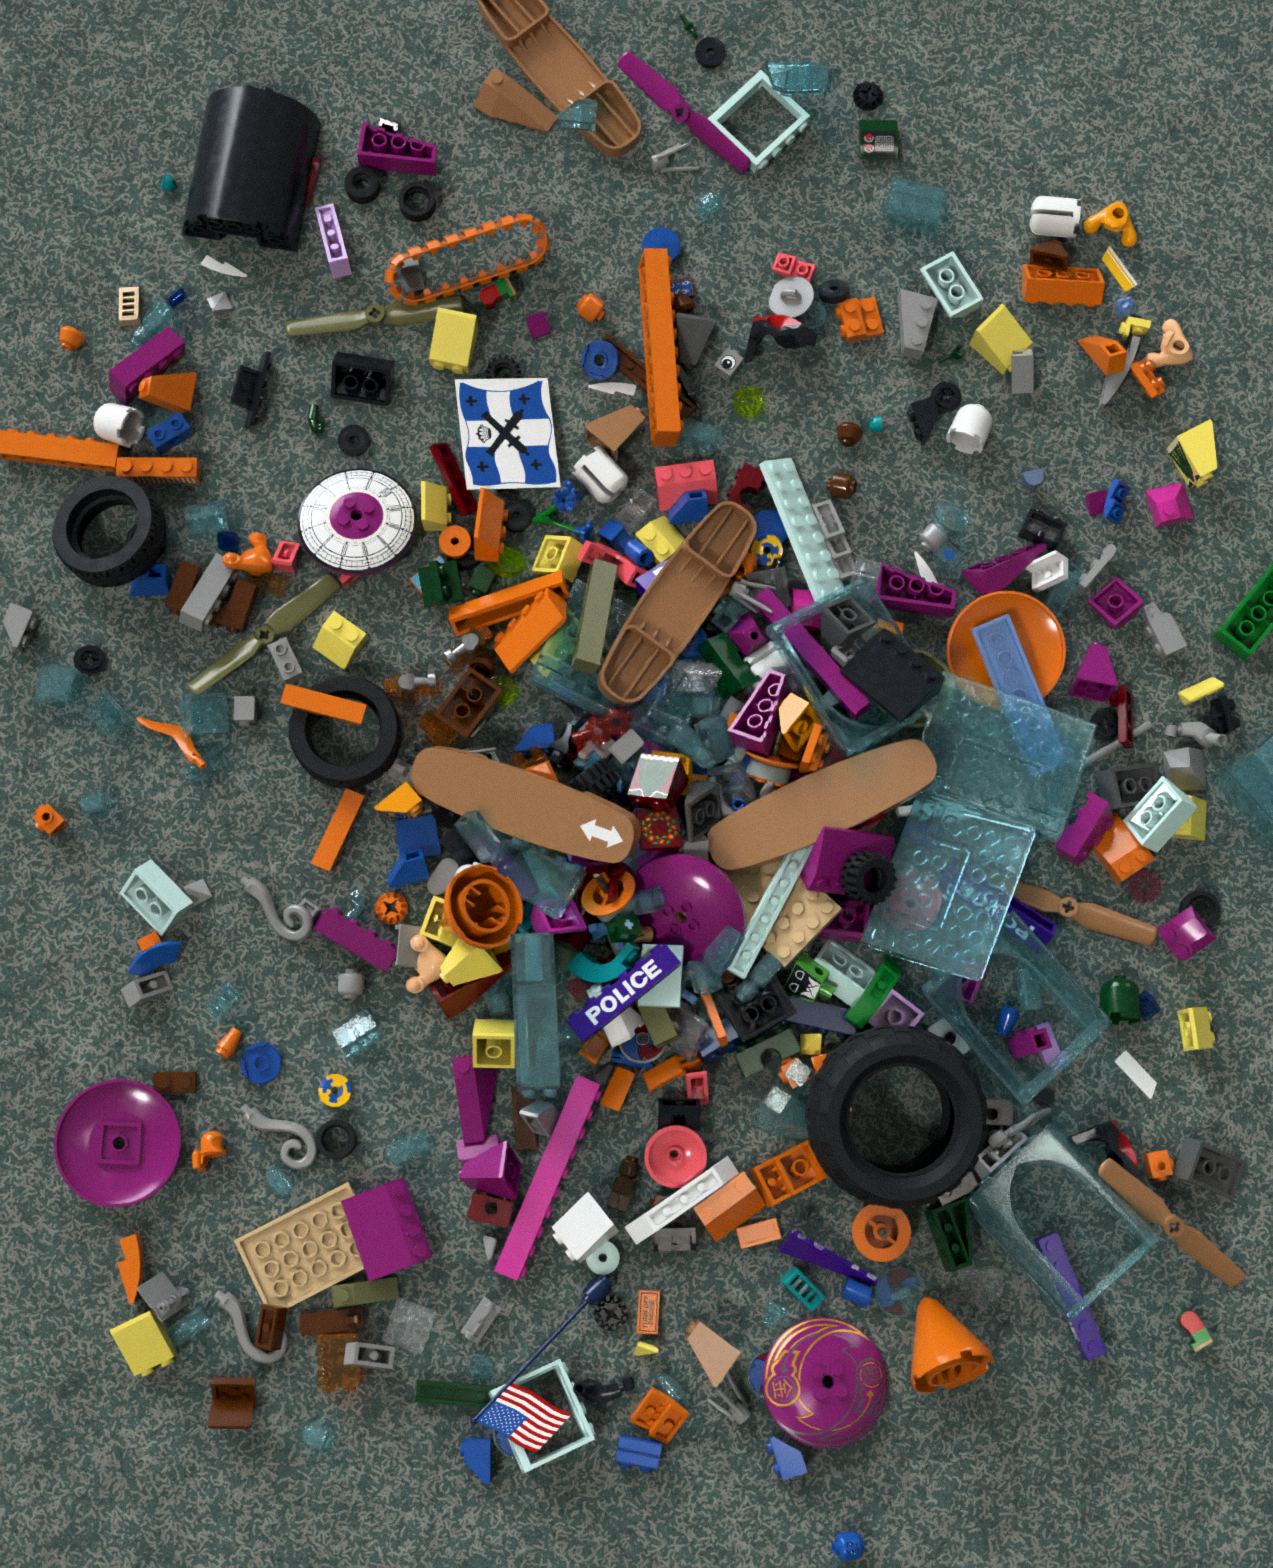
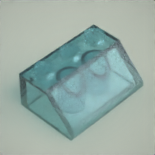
M811 60L765 61L764 63L773 90L780 92L781 96L790 97L792 93L799 96H807V93L822 95V92H830L833 68Z

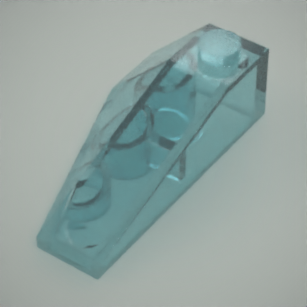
M772 1085L751 1122L769 1133L808 1140L807 1124L805 1122L806 1105Z

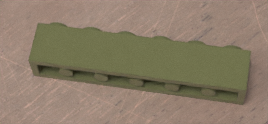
M594 558L589 568L571 664L572 669L594 675L597 669L603 665L604 656H602V651H605L607 645L605 634H608L610 628L608 618L611 617L613 606L610 605L616 594V590L613 588L619 577V573H616V564Z
M606 934L613 952L617 956L622 949L616 950L615 943H611L609 934ZM642 947L638 952L639 955L632 963L629 962L633 968L635 967L633 964L641 958ZM638 1000L636 1001L654 1046L657 1049L680 1039L678 1033L681 1032L677 1021H673L670 1016L673 1013L671 1008L638 1006Z

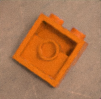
M875 297L861 300L857 298L847 299L838 303L837 307H835L836 318L840 319L841 322L839 326L840 335L845 338L846 343L884 334Z
M1142 359L1138 363L1136 361L1130 365V371L1151 402L1165 393L1164 387L1166 385L1161 377H1155L1153 374L1155 369L1150 361L1145 362Z
M814 724L801 760L799 771L801 773L809 775L821 770L824 760H821L823 753H828L831 742L828 741L829 734L821 732L823 727L821 725Z

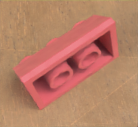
M713 459L654 468L660 512L668 511L684 492L705 489L708 505L718 504L717 481Z

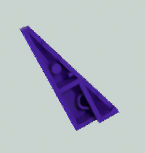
M791 1229L788 1237L785 1236L778 1250L787 1255L878 1287L879 1278Z

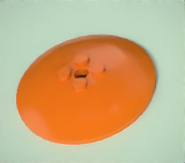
M1016 591L992 592L969 603L954 620L947 638L946 658L954 682L970 700L992 710L1003 711L970 629L1009 614L1042 698L1054 688L1065 664V638L1055 615L1036 598Z

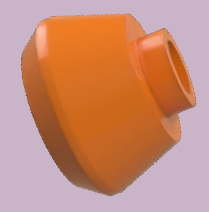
M64 326L60 329L59 341L61 347L65 350H77L86 342L85 336L77 329L70 326Z

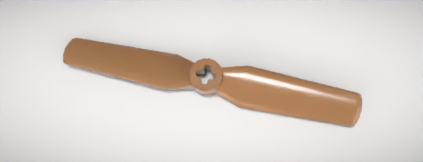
M985 871L979 873L1036 911L1058 913L1063 918L1073 919L1084 928L1151 946L1156 940L1157 927L1094 903H1077L1071 897L1061 899L1045 888ZM1068 902L1070 903L1069 906L1072 908V910H1069L1066 913L1065 908H1063L1062 905H1065Z
M1111 1158L1106 1159L1101 1164L1098 1175L1147 1221L1161 1226L1168 1236L1174 1238L1179 1248L1229 1287H1234L1243 1281L1245 1274L1199 1230L1184 1224L1179 1216L1171 1214L1160 1196ZM1170 1223H1174L1177 1227L1174 1229L1169 1225Z

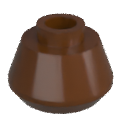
M681 292L674 295L672 310H675V317L677 312L688 314L694 310L695 302L687 294L683 295Z
M843 422L837 427L838 440L843 446L852 447L863 436V430L857 424Z
M481 653L473 657L469 662V667L487 679L491 678L495 673V661L489 654Z

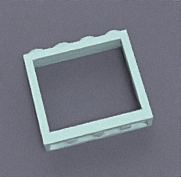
M760 70L715 111L708 120L750 158L749 169L756 173L759 169H765L772 157H778L786 144L788 146L791 145L799 132L803 133L805 131V128L809 126L810 115ZM763 86L798 120L756 158L721 124Z
M561 1359L517 1378L513 1384L519 1386L554 1369L583 1438L531 1463L524 1448L508 1439L522 1474L595 1440L593 1436L595 1435L594 1427L591 1422H587L585 1414H587L583 1402L579 1403L573 1391L575 1383L570 1382L568 1378L569 1369L566 1367L565 1362H561ZM504 1385L489 1391L488 1394L490 1396V1399H492L504 1387Z

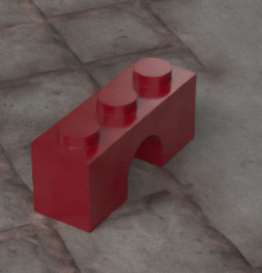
M744 464L742 469L738 468L734 477L737 480L735 486H730L726 496L729 497L728 501L735 502L750 512L751 507L743 504L740 496L743 493L758 495L765 478L761 470Z

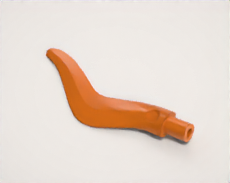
M140 716L136 717L141 725L173 737L192 764H196L201 770L207 767V763L195 749L191 736L185 728L147 720Z

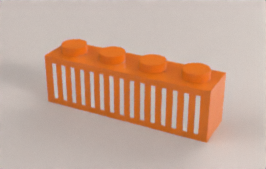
M117 457L116 476L129 478L139 484H200L201 464L197 458Z

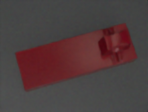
M1126 685L1118 686V691L1110 696L1109 705L1111 707H1118L1119 743L1125 749L1133 748L1132 691Z

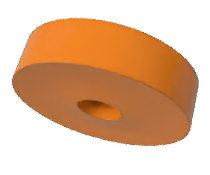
M449 526L441 532L439 546L447 557L461 558L469 552L471 538L468 531L463 527ZM454 539L459 541L456 545H453L451 542Z

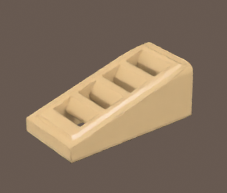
M139 287L119 288V323L121 326L141 325ZM135 292L134 296H124V293ZM124 300H134V302L124 303ZM134 306V309H125V307ZM125 313H134V315L125 316Z

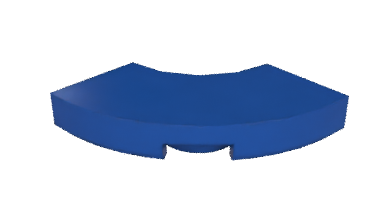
M179 941L160 942L154 944L155 946L146 951H142L132 961L128 969L129 974L145 977L151 975L152 971L160 965L175 963L181 943Z

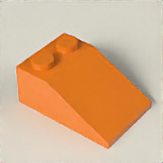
M1114 812L1112 814L1114 820L1112 828L1102 835L1100 843L1096 847L1094 846L1092 850L1115 883L1118 884L1155 860L1148 848L1140 844L1123 820Z

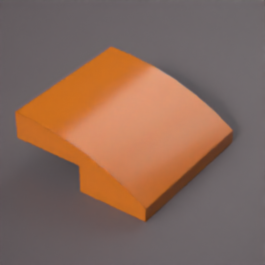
M651 1387L630 1416V1422L649 1430L650 1437L667 1445L687 1419L689 1412L665 1393Z

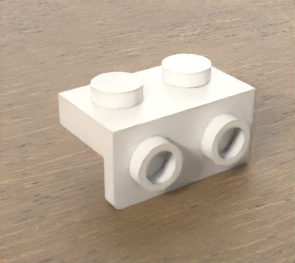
M1055 550L1033 560L1025 568L1032 573V590L1038 593L1068 579V558Z

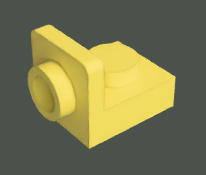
M1128 316L1119 328V334H1122L1121 341L1127 339L1129 332L1137 336L1145 335L1150 329L1151 321Z

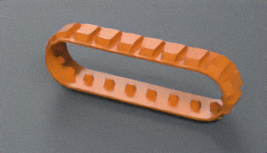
M517 213L516 218H513L511 215L498 218V223L496 224L492 221L480 224V229L478 230L473 227L462 230V235L457 236L455 233L443 236L442 242L434 239L425 242V247L423 248L417 245L407 248L405 254L397 253L389 260L391 264L389 269H385L384 281L390 285L387 290L396 300L402 298L405 305L417 306L418 301H423L425 304L436 301V296L438 295L444 298L454 295V290L456 289L462 292L472 289L474 283L479 285L492 282V277L497 279L510 276V271L515 273L528 270V265L537 266L545 259L543 255L546 250H549L550 238L545 233L547 228L539 219L532 221V215ZM520 222L521 227H527L528 222L533 225L532 232L534 234L538 233L539 239H536L537 250L530 252V257L522 261L521 258H517L514 264L505 267L503 264L496 265V270L487 273L481 270L478 271V276L469 279L463 276L460 277V282L451 285L445 282L441 284L442 288L433 291L426 288L423 289V294L414 296V292H408L407 297L402 296L400 293L403 288L400 285L395 287L394 280H398V273H395L397 267L401 269L405 265L403 261L412 257L413 261L419 260L420 254L430 251L434 255L438 253L439 248L449 245L450 249L456 247L457 242L466 239L471 243L475 241V236L486 233L487 237L493 235V230L504 227L507 231L512 229L511 224Z

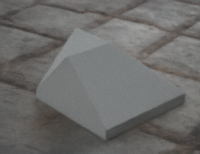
M1187 747L1163 752L1165 778L1181 791L1207 790L1203 750Z

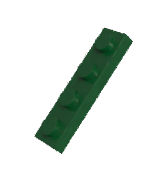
M418 1379L415 1402L484 1408L491 1400L488 1392L500 1386Z

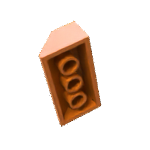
M1022 265V296L1024 301L1028 303L1046 302L1050 305L1065 303L1069 306L1084 304L1088 307L1102 304L1105 281L1099 268L1068 267L1067 272L1037 265Z
M547 587L535 596L534 601L530 605L528 604L522 609L521 614L517 618H513L509 622L504 632L500 631L496 635L494 650L509 672L513 674L566 621V601Z

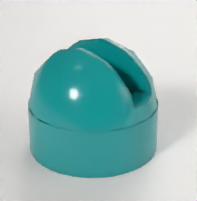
M165 174L161 181L160 189L169 192L173 191L176 185L175 179Z
M882 416L874 417L869 421L871 431L883 432Z

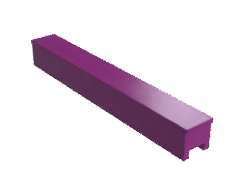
M768 587L757 596L752 597L773 611L769 613L752 604L855 721L871 708L869 706V699L859 688L840 673L841 668Z

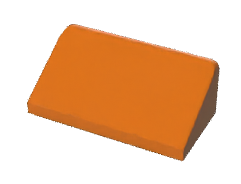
M616 1066L600 1104L619 1112L635 1073Z

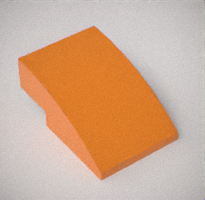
M809 1140L749 1169L767 1207L774 1206L827 1178L826 1173L810 1147Z

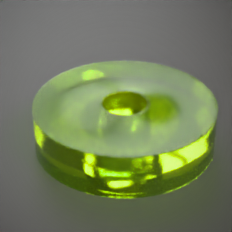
M742 387L734 395V410L744 418L756 417L763 410L764 396L755 387ZM751 400L752 404L748 405L745 401Z
M506 675L492 677L490 679L491 682L505 689V696L497 707L504 708L510 706L517 697L516 683Z

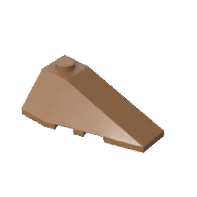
M495 67L483 82L474 104V108L490 118H499L509 123H518L546 133L549 132L558 119L556 114L511 77Z

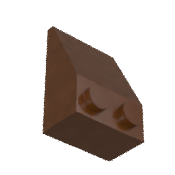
M469 667L434 716L468 739L495 710L504 698L505 693L499 686Z

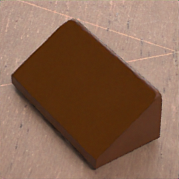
M261 1304L254 1347L269 1351L281 1349L287 1307Z

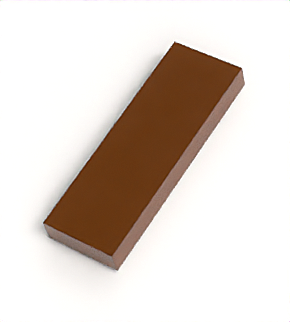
M532 1087L512 1089L516 1151L537 1150L536 1133H532L519 1114L521 1109L533 1103Z

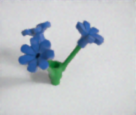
M565 479L566 487H563L561 490L558 488L554 492L556 497L552 498L553 505L533 516L532 523H546L573 531V534L580 536L581 543L584 545L586 540L590 541V532L594 528L592 521H587L586 525L581 528L577 526L572 527L553 520L552 512L554 510H564L566 513L572 512V508L577 506V503L572 499L576 498L580 501L583 498L573 488V484L568 479Z

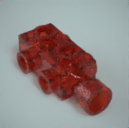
M617 706L606 710L607 715L599 717L597 714L588 718L589 723L584 725L586 729L571 733L577 748L586 745L585 743L590 740L593 744L598 742L599 745L610 741L609 737L617 734L618 737L625 734L628 728L631 727L630 722L633 721L629 710L624 711L623 707L618 709ZM613 719H620L621 724L618 726L614 725ZM595 727H600L602 733L596 734L594 731Z

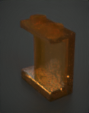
M361 1332L316 1335V1344H318L317 1388H322L323 1392L335 1391V1387H343L344 1391L356 1390V1386L361 1385V1367L343 1365L346 1343L361 1342Z

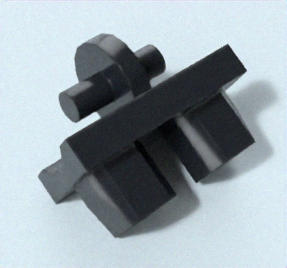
M1225 695L1210 701L1211 715L1206 716L1207 721L1213 720L1218 734H1227L1241 726L1239 718H1232L1231 711L1235 709L1234 699H1227Z

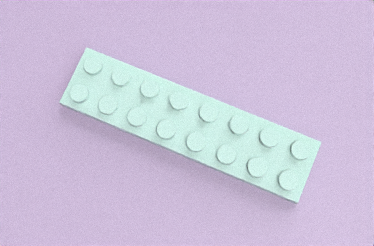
M792 458L763 461L759 466L817 608H822L826 604L848 596L842 580L839 579V572L834 566L831 553L828 551L824 536L821 533Z

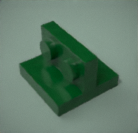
M435 560L430 561L427 567L417 568L425 608L465 600L458 561L439 563Z

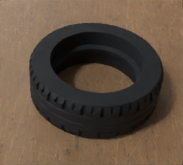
M106 476L84 483L64 500L55 517L52 538L57 556L78 578L97 587H116L139 578L151 568L164 547L167 526L162 508L143 486L129 478ZM116 505L133 506L138 512V524L129 543L119 552L101 559L87 558L82 552V539L91 520L109 507Z
M352 675L328 677L321 680L320 683H315L309 687V690L343 699H355L368 705L379 720L380 738L375 750L365 760L346 766L330 763L319 755L312 742L311 729L316 714L294 708L289 721V740L294 755L305 771L325 785H331L335 788L346 787L348 789L370 784L371 781L377 780L384 772H387L392 766V762L397 758L402 741L400 718L388 694L377 684H373L372 681Z

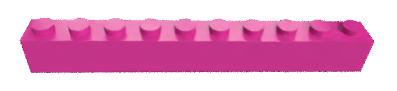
M576 1076L494 1269L495 1272L516 1281L519 1277H524L528 1266L524 1265L527 1257L532 1258L536 1246L533 1245L536 1237L540 1238L544 1230V1226L541 1225L544 1217L549 1218L553 1208L550 1206L552 1198L557 1199L561 1189L558 1186L561 1178L565 1180L569 1171V1167H566L569 1159L573 1160L578 1148L574 1147L577 1139L582 1140L586 1129L583 1128L585 1120L590 1121L594 1111L591 1108L593 1101L598 1102L601 1095L600 1084L582 1076Z

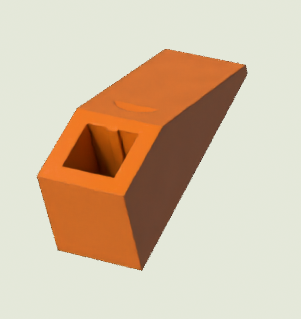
M1097 335L1078 339L1080 346L1106 376L1124 371L1127 351L1118 341Z

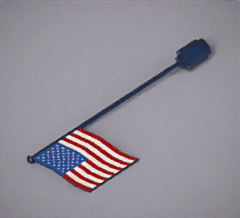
M601 1274L589 1283L582 1291L584 1302L474 1418H470L472 1425L480 1423L494 1429L518 1446L537 1453L566 1422L572 1413L556 1408L534 1392L513 1384V1382L587 1304L589 1306H598L607 1297L613 1285L605 1276Z

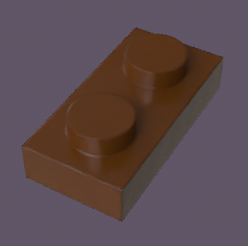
M154 1072L153 1089L158 1093H196L197 1072Z

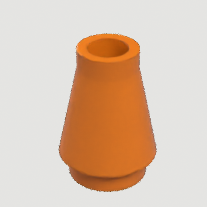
M232 1027L216 1045L215 1052L229 1060L231 1056H234L243 1033Z

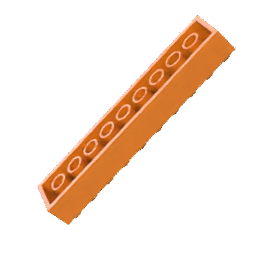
M644 248L638 266L651 447H674L677 440L680 439V432H683L684 428L683 420H680L682 402L678 398V395L681 393V385L677 383V377H679V365H676L678 347L674 345L677 330L673 328L675 310H672L674 293L670 291V286L673 283L672 274H669L671 256H668V251L664 248Z

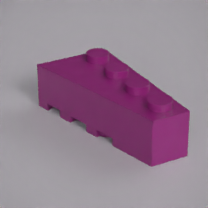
M363 121L357 153L359 166H366L377 170L436 176L438 165L437 146L415 138L412 140L405 138L400 133L393 134L387 132L385 128L379 126L375 128Z
M168 326L109 370L110 391L127 406L140 394L139 385L142 379L160 375L175 360L180 359L184 355L185 342Z
M879 562L875 575L872 607L951 618L955 609L956 590L935 582H927L922 580V577L906 574L903 570L893 569L885 566V563Z

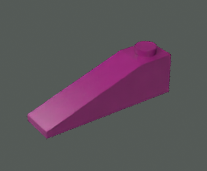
M1034 543L1014 550L1011 554L994 557L995 561L985 564L984 562L977 563L962 570L961 573L978 593L989 594L1007 587L1047 548V545Z

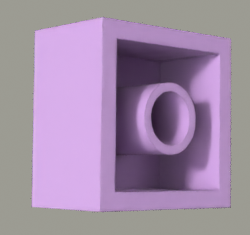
M891 989L882 1005L867 1023L872 1027L880 1025H908L915 1027L925 1013L894 989Z

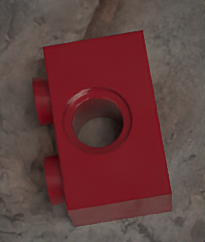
M479 1190L478 1194L473 1193L467 1218L509 1227L515 1202H511V1199L501 1196L498 1198L490 1197L491 1193ZM494 1202L497 1205V1212L495 1214L487 1213V1203Z

